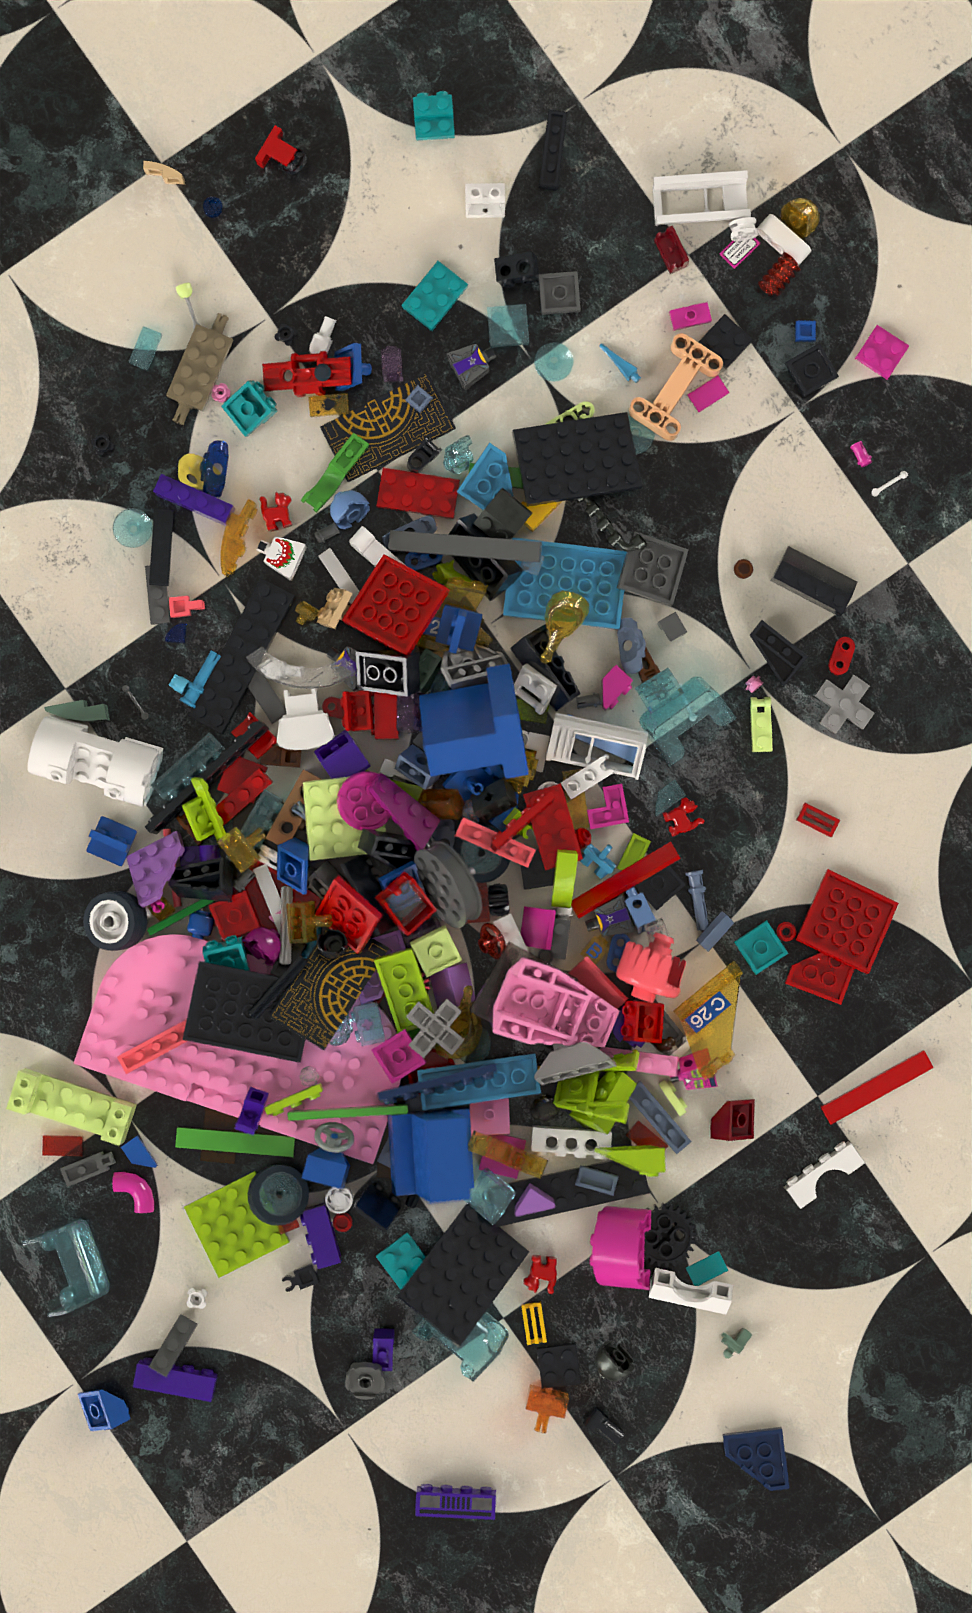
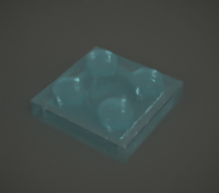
M526 304L487 307L491 348L529 344Z
M484 1168L474 1183V1189H470L471 1200L464 1201L493 1225L497 1223L517 1192L491 1170Z

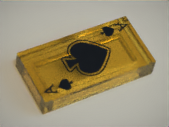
M347 393L308 397L310 417L349 414Z

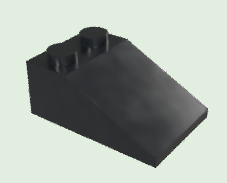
M395 650L356 651L357 690L406 697L420 691L419 652L412 651L411 654L406 656Z
M370 1181L356 1199L353 1209L385 1234L401 1209V1200L393 1194L388 1195L384 1192L385 1188L380 1183Z

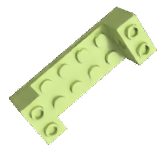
M24 1068L17 1073L6 1109L23 1115L33 1113L101 1135L100 1140L120 1146L126 1140L137 1104Z

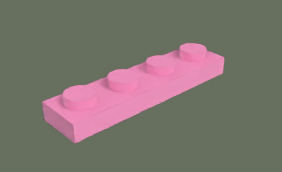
M600 1047V1051L610 1058L619 1053H623V1055L632 1053V1050ZM638 1051L640 1054L637 1072L677 1076L679 1056Z

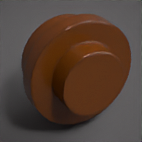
M741 559L735 563L734 573L738 578L746 579L752 575L753 565L749 560Z

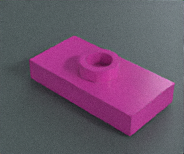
M708 302L669 311L673 331L712 322Z

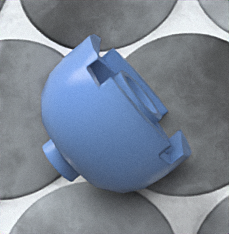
M353 490L339 492L334 496L331 503L330 515L340 529H347L352 527L350 523H353L355 520L359 523L367 515L370 509L368 506L369 502L359 492Z

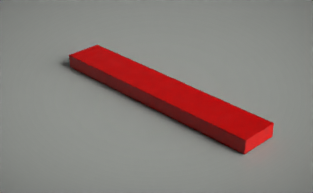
M669 842L572 900L571 906L576 916L581 918L681 858L673 844Z
M922 1050L822 1105L820 1108L831 1125L934 1067L926 1052Z

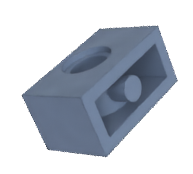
M412 744L399 754L394 769L424 790L439 780L440 775H430L426 753Z

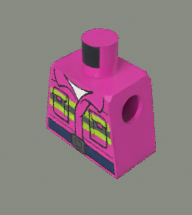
M708 1049L680 1057V1069L677 1071V1076H670L672 1083L683 1080L687 1090L718 1086Z

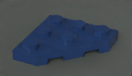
M781 1427L722 1434L726 1457L734 1461L741 1469L758 1480L769 1491L790 1489Z

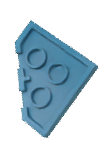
M491 443L487 445L457 490V493L482 510L488 506L502 488L513 496L506 453Z

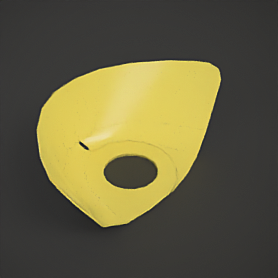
M186 454L179 460L178 478L188 486L206 490L224 481L220 471L212 463L199 455ZM187 475L194 476L197 483H191L187 479Z

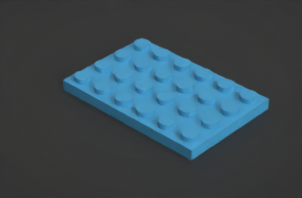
M512 538V540L538 541L522 538ZM538 541L542 542L540 563L516 561L523 571L516 581L506 589L503 616L620 629L624 590L618 589L617 584L626 557V551Z

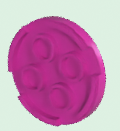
M363 771L353 774L344 781L337 795V808L340 816L348 825L361 831L363 828L376 830L385 825L391 817L387 809H383L368 790L378 774L376 772Z

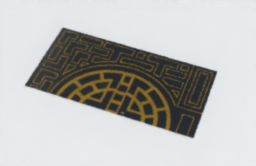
M429 373L320 426L334 456L353 433L369 444V447L345 476L347 482L415 450L427 436L430 437V441H433L456 429ZM417 385L433 397L421 413L405 401Z
M370 937L360 953L357 954L348 946L343 955L331 959L321 954L316 944L307 957L308 964L293 979L269 1018L325 1050L375 972L376 965L374 959L385 956L389 947Z

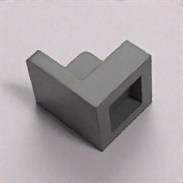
M676 612L657 623L660 630L663 629L669 641H673L687 633Z

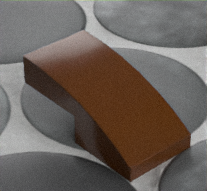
M272 746L261 756L260 764L300 768L302 750H289L280 746Z

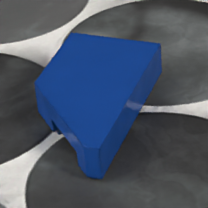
M139 1136L121 1146L132 1164L153 1168L158 1166Z

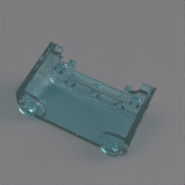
M487 1312L484 1313L460 1347L453 1344L423 1318L419 1320L412 1330V1333L420 1340L428 1341L433 1336L462 1360L460 1365L461 1372L472 1382L501 1353L509 1337L507 1329Z

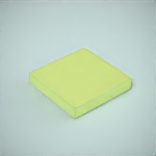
M445 925L409 942L426 977L462 960Z

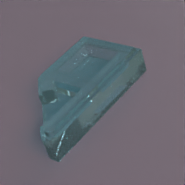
M675 780L658 791L655 809L656 817L686 796Z

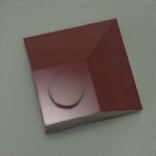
M755 1099L726 1101L711 1118L710 1139L724 1141L754 1139Z

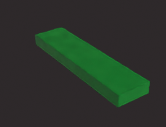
M201 899L147 928L150 936L155 935L215 901Z

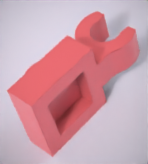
M190 596L169 597L171 618L191 616V610L205 609V602L203 600L190 601Z

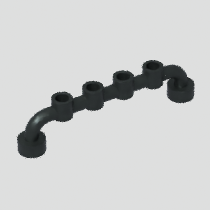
M592 497L577 499L581 503L583 501L586 502L588 505L585 508L586 512L592 518L594 516L598 518L597 527L602 532L607 530L610 534L607 540L613 547L618 545L623 551L633 552L638 548L642 551L648 546L645 539L638 533L632 538L633 543L627 544Z

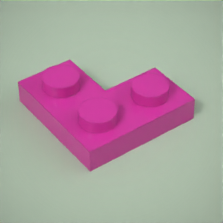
M622 784L602 787L606 807L587 810L590 829L628 823L629 818Z

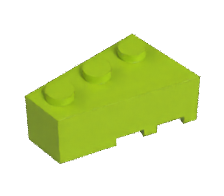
M608 1071L597 1083L594 1102L628 1101L637 1084L622 1071ZM575 1111L569 1114L581 1126L607 1135L616 1122Z

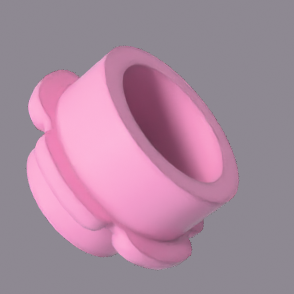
M220 383L219 385H214L211 396L215 401L222 403L227 401L231 392L226 384Z
M752 676L745 683L747 685L746 690H749L751 693L755 692L763 684L760 680L761 677L758 676L756 678Z

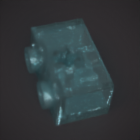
M666 668L635 688L650 714L684 694L669 668Z
M378 1001L354 1006V1011H351V1018L358 1028L355 1031L357 1043L361 1042L362 1047L385 1042L386 1038ZM365 1019L373 1023L369 1030H367L366 1026L363 1027L362 1025Z

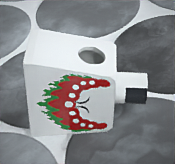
M274 537L271 544L261 540L257 551L266 555L264 559L266 565L292 581L307 547L300 542Z

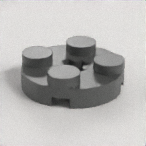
M370 1362L352 1363L346 1374V1389L354 1393L353 1396L359 1399L368 1400L375 1398L376 1394L380 1391L382 1392L385 1387V1374L382 1371L381 1365ZM366 1378L369 1380L367 1383H363V1380L361 1379Z

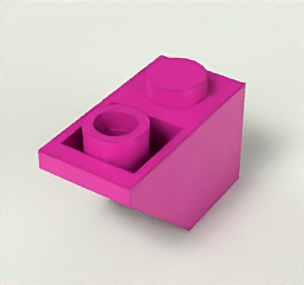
M617 665L602 679V708L604 710L608 707L612 710L619 702L617 698L621 693L626 695L632 688L630 684L633 680Z

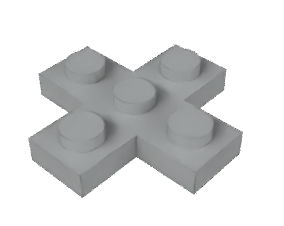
M852 675L843 690H841L826 679L815 694V697L830 707L819 723L834 734L839 731L846 719L859 728L864 729L875 714L859 702L870 685L857 676Z
M448 999L442 1003L434 1014L420 1002H417L406 1018L421 1030L408 1046L423 1058L436 1043L453 1055L465 1040L450 1028L462 1011Z

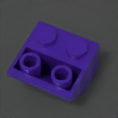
M346 730L314 751L331 779L350 777L371 767L356 741Z

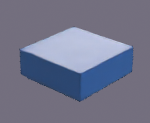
M796 321L795 342H815L816 321Z

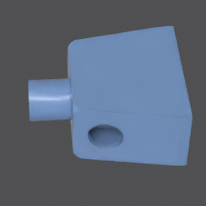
M635 887L625 891L624 893L627 897L625 905L638 934L655 927L656 919L643 892L638 894ZM637 904L641 906L640 908H634Z

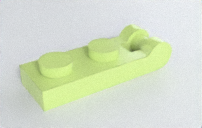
M750 697L752 752H772L771 697H764V699ZM757 707H764V712L757 713Z

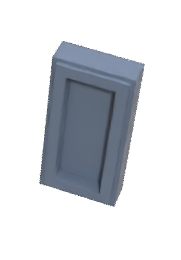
M722 911L696 941L709 952L734 922Z
M580 1165L575 1185L614 1195L619 1176Z

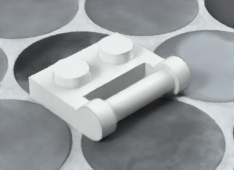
M529 664L522 666L514 684L515 694L535 708V711L540 715L547 709L557 687L556 684ZM522 687H525L538 698H540L541 702H538L536 699H534L532 696H530L528 693L522 690Z

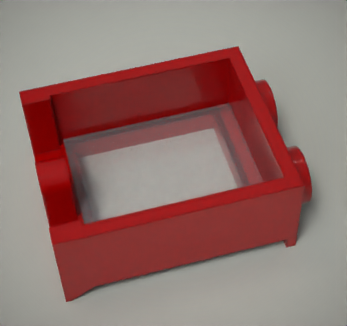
M405 871L375 897L397 925L398 929L407 936L415 932L425 920H428L437 911L414 878Z

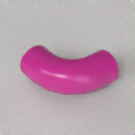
M114 1172L113 1191L131 1194L134 1198L135 1213L154 1212L153 1194L147 1182L136 1174Z

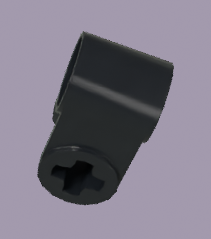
M427 436L408 458L407 468L414 473L421 472L443 449L438 448L430 441V437ZM419 459L422 465L416 468L412 466L411 460Z

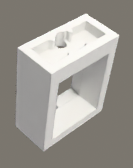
M505 183L465 184L466 218L505 217Z

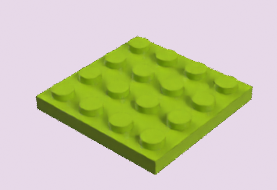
M256 1171L184 1206L218 1278L290 1242L282 1225L266 1224L259 1220L250 1209L248 1189L252 1179L257 1174ZM261 1185L259 1199L263 1208L269 1213L277 1215Z

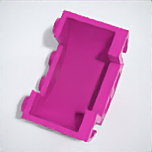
M605 1206L602 1211L598 1212L594 1234H591L590 1244L592 1246L590 1265L593 1266L596 1281L600 1285L650 1290V1269H644L645 1232L651 1230L650 1209Z

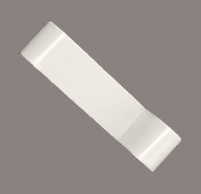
M363 526L349 540L350 545L375 567L383 554L404 564L380 544Z

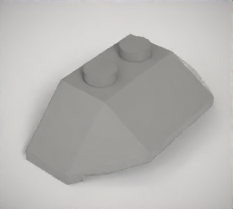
M475 644L473 651L461 648L457 649L456 654L449 652V650L445 651L442 657L441 671L452 689L487 684L486 668L508 664L502 652H495Z
M579 1042L575 1046L560 1047L556 1051L550 1052L534 1075V1078L541 1085L615 1067L616 1062L588 1042Z

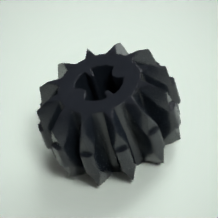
M506 884L489 885L488 900L490 914L497 917L507 915L510 910Z

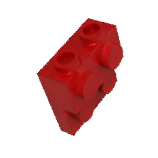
M626 1001L622 1009V1013L625 1016L624 1025L621 1028L623 1040L662 1043L664 1004Z

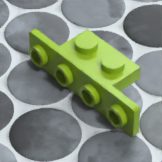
M192 778L191 781L198 797L183 804L182 807L196 840L202 841L214 834L220 849H232L231 839L224 830L223 820L216 811V803L208 792L207 782L203 778Z

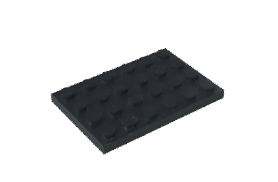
M627 412L512 430L527 507L641 489L643 486Z
M199 961L182 1040L299 1063L301 1062L305 1044L304 1038L269 1018L289 985L257 1020H254L249 1015L250 1010L280 978L279 976Z
M467 1202L396 1296L453 1344L460 1347L529 1254V1251L502 1228L495 1226V1223L473 1204Z

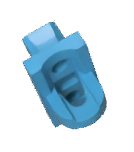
M590 843L584 849L583 859L580 860L587 867L592 861L597 863L599 866L594 873L600 879L608 873L611 874L617 866L606 857L612 849L610 844L600 852Z

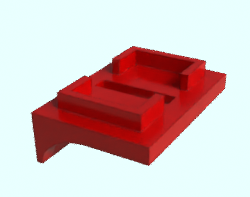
M249 712L245 720L231 734L235 738L243 735L248 730V726L255 721L257 722L258 719ZM268 730L248 751L259 759L277 743V738Z

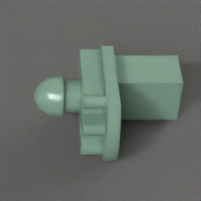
M742 1328L735 1339H732L723 1332L721 1334L723 1337L721 1342L727 1346V1349L723 1352L724 1357L729 1359L733 1356L734 1352L740 1354L753 1334Z

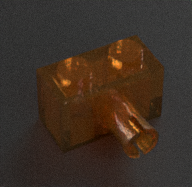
M444 787L443 789H423L417 801L439 819L460 820L466 806L458 789H446Z
M529 1385L525 1407L526 1410L538 1413L535 1431L540 1432L541 1428V1433H547L550 1416L565 1419L569 1402L568 1393Z

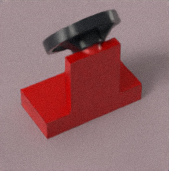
M275 125L255 158L256 163L264 168L271 157L282 164L283 170L287 174H296L305 166L307 155L302 149H296L282 141V129ZM303 156L301 164L295 169V166L299 163V159ZM288 165H290L291 171H288V170L286 169V167H288Z

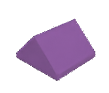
M467 962L449 966L430 976L437 1009L446 999L456 1007L476 1001Z
M529 1183L515 1205L516 1217L555 1208L554 1199Z

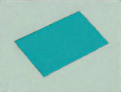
M719 1251L686 1267L694 1286H699L729 1271Z

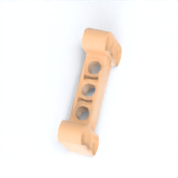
M683 333L677 334L671 344L672 353L682 360L653 404L644 398L637 397L632 400L629 407V415L633 419L668 441L676 439L681 429L680 423L670 416V413L698 371L708 377H715L720 373L723 366V360L720 356ZM676 342H683L685 347H677ZM698 352L701 358H694L692 353ZM715 363L718 368L711 369L708 364ZM640 405L643 411L637 412L633 406ZM650 416H657L659 418V422H652L650 420ZM672 426L675 428L676 432L669 433L666 430V427Z

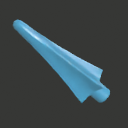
M601 343L599 345L628 382L632 379L637 383L641 379L637 374L638 368L616 355L604 344Z

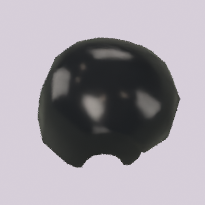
M327 929L325 933L319 934L316 943L319 951L326 958L340 957L348 948V939L340 930Z

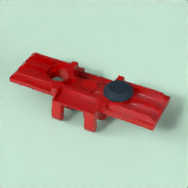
M326 351L303 355L292 353L291 361L262 364L265 392L293 389L297 397H305L306 394L323 396L326 393L322 387L352 385L351 358H328ZM317 361L315 368L300 369L299 363ZM288 370L293 374L290 381H286L284 377L285 372Z

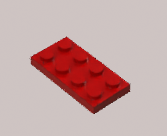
M383 468L377 507L454 519L460 480Z
M561 783L523 794L526 807L530 806L531 808L536 804L535 800L543 793L547 795L551 791L556 797L551 805L531 821L545 870L555 868L557 849L577 851V861L583 859Z

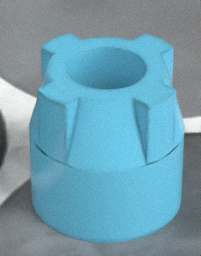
M175 674L169 686L183 695L189 688L187 685L190 681Z

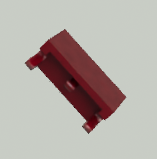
M673 225L668 227L664 233L658 232L656 238H654V242L669 274L687 267L689 263V258Z

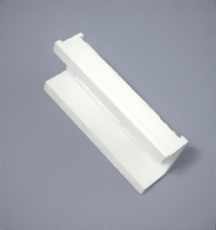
M747 170L653 178L655 226L751 217L750 209L747 206ZM722 188L724 211L710 212L708 209L707 189ZM704 189V212L663 215L661 192Z
M556 713L546 760L586 767L597 760V758L590 757L595 738L638 747L634 765L630 766L606 760L604 766L607 769L616 767L617 771L614 774L633 777L638 780L647 746L648 732ZM576 734L592 737L588 756L572 753Z

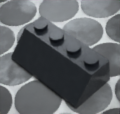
M475 513L459 518L448 534L490 538L473 524L478 518ZM452 556L489 601L494 600L510 587L523 571L517 562L513 560Z
M790 546L787 547L770 580L839 617L844 613L857 585V581Z
M362 854L343 863L341 867L351 887L382 914L380 921L374 929L376 935L378 936L397 926L375 899L382 889L378 880L380 878L379 875H374L371 869L374 865L369 856L365 858ZM398 912L394 913L398 920H400Z

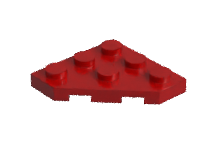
M819 952L791 965L785 984L841 1005L855 968Z

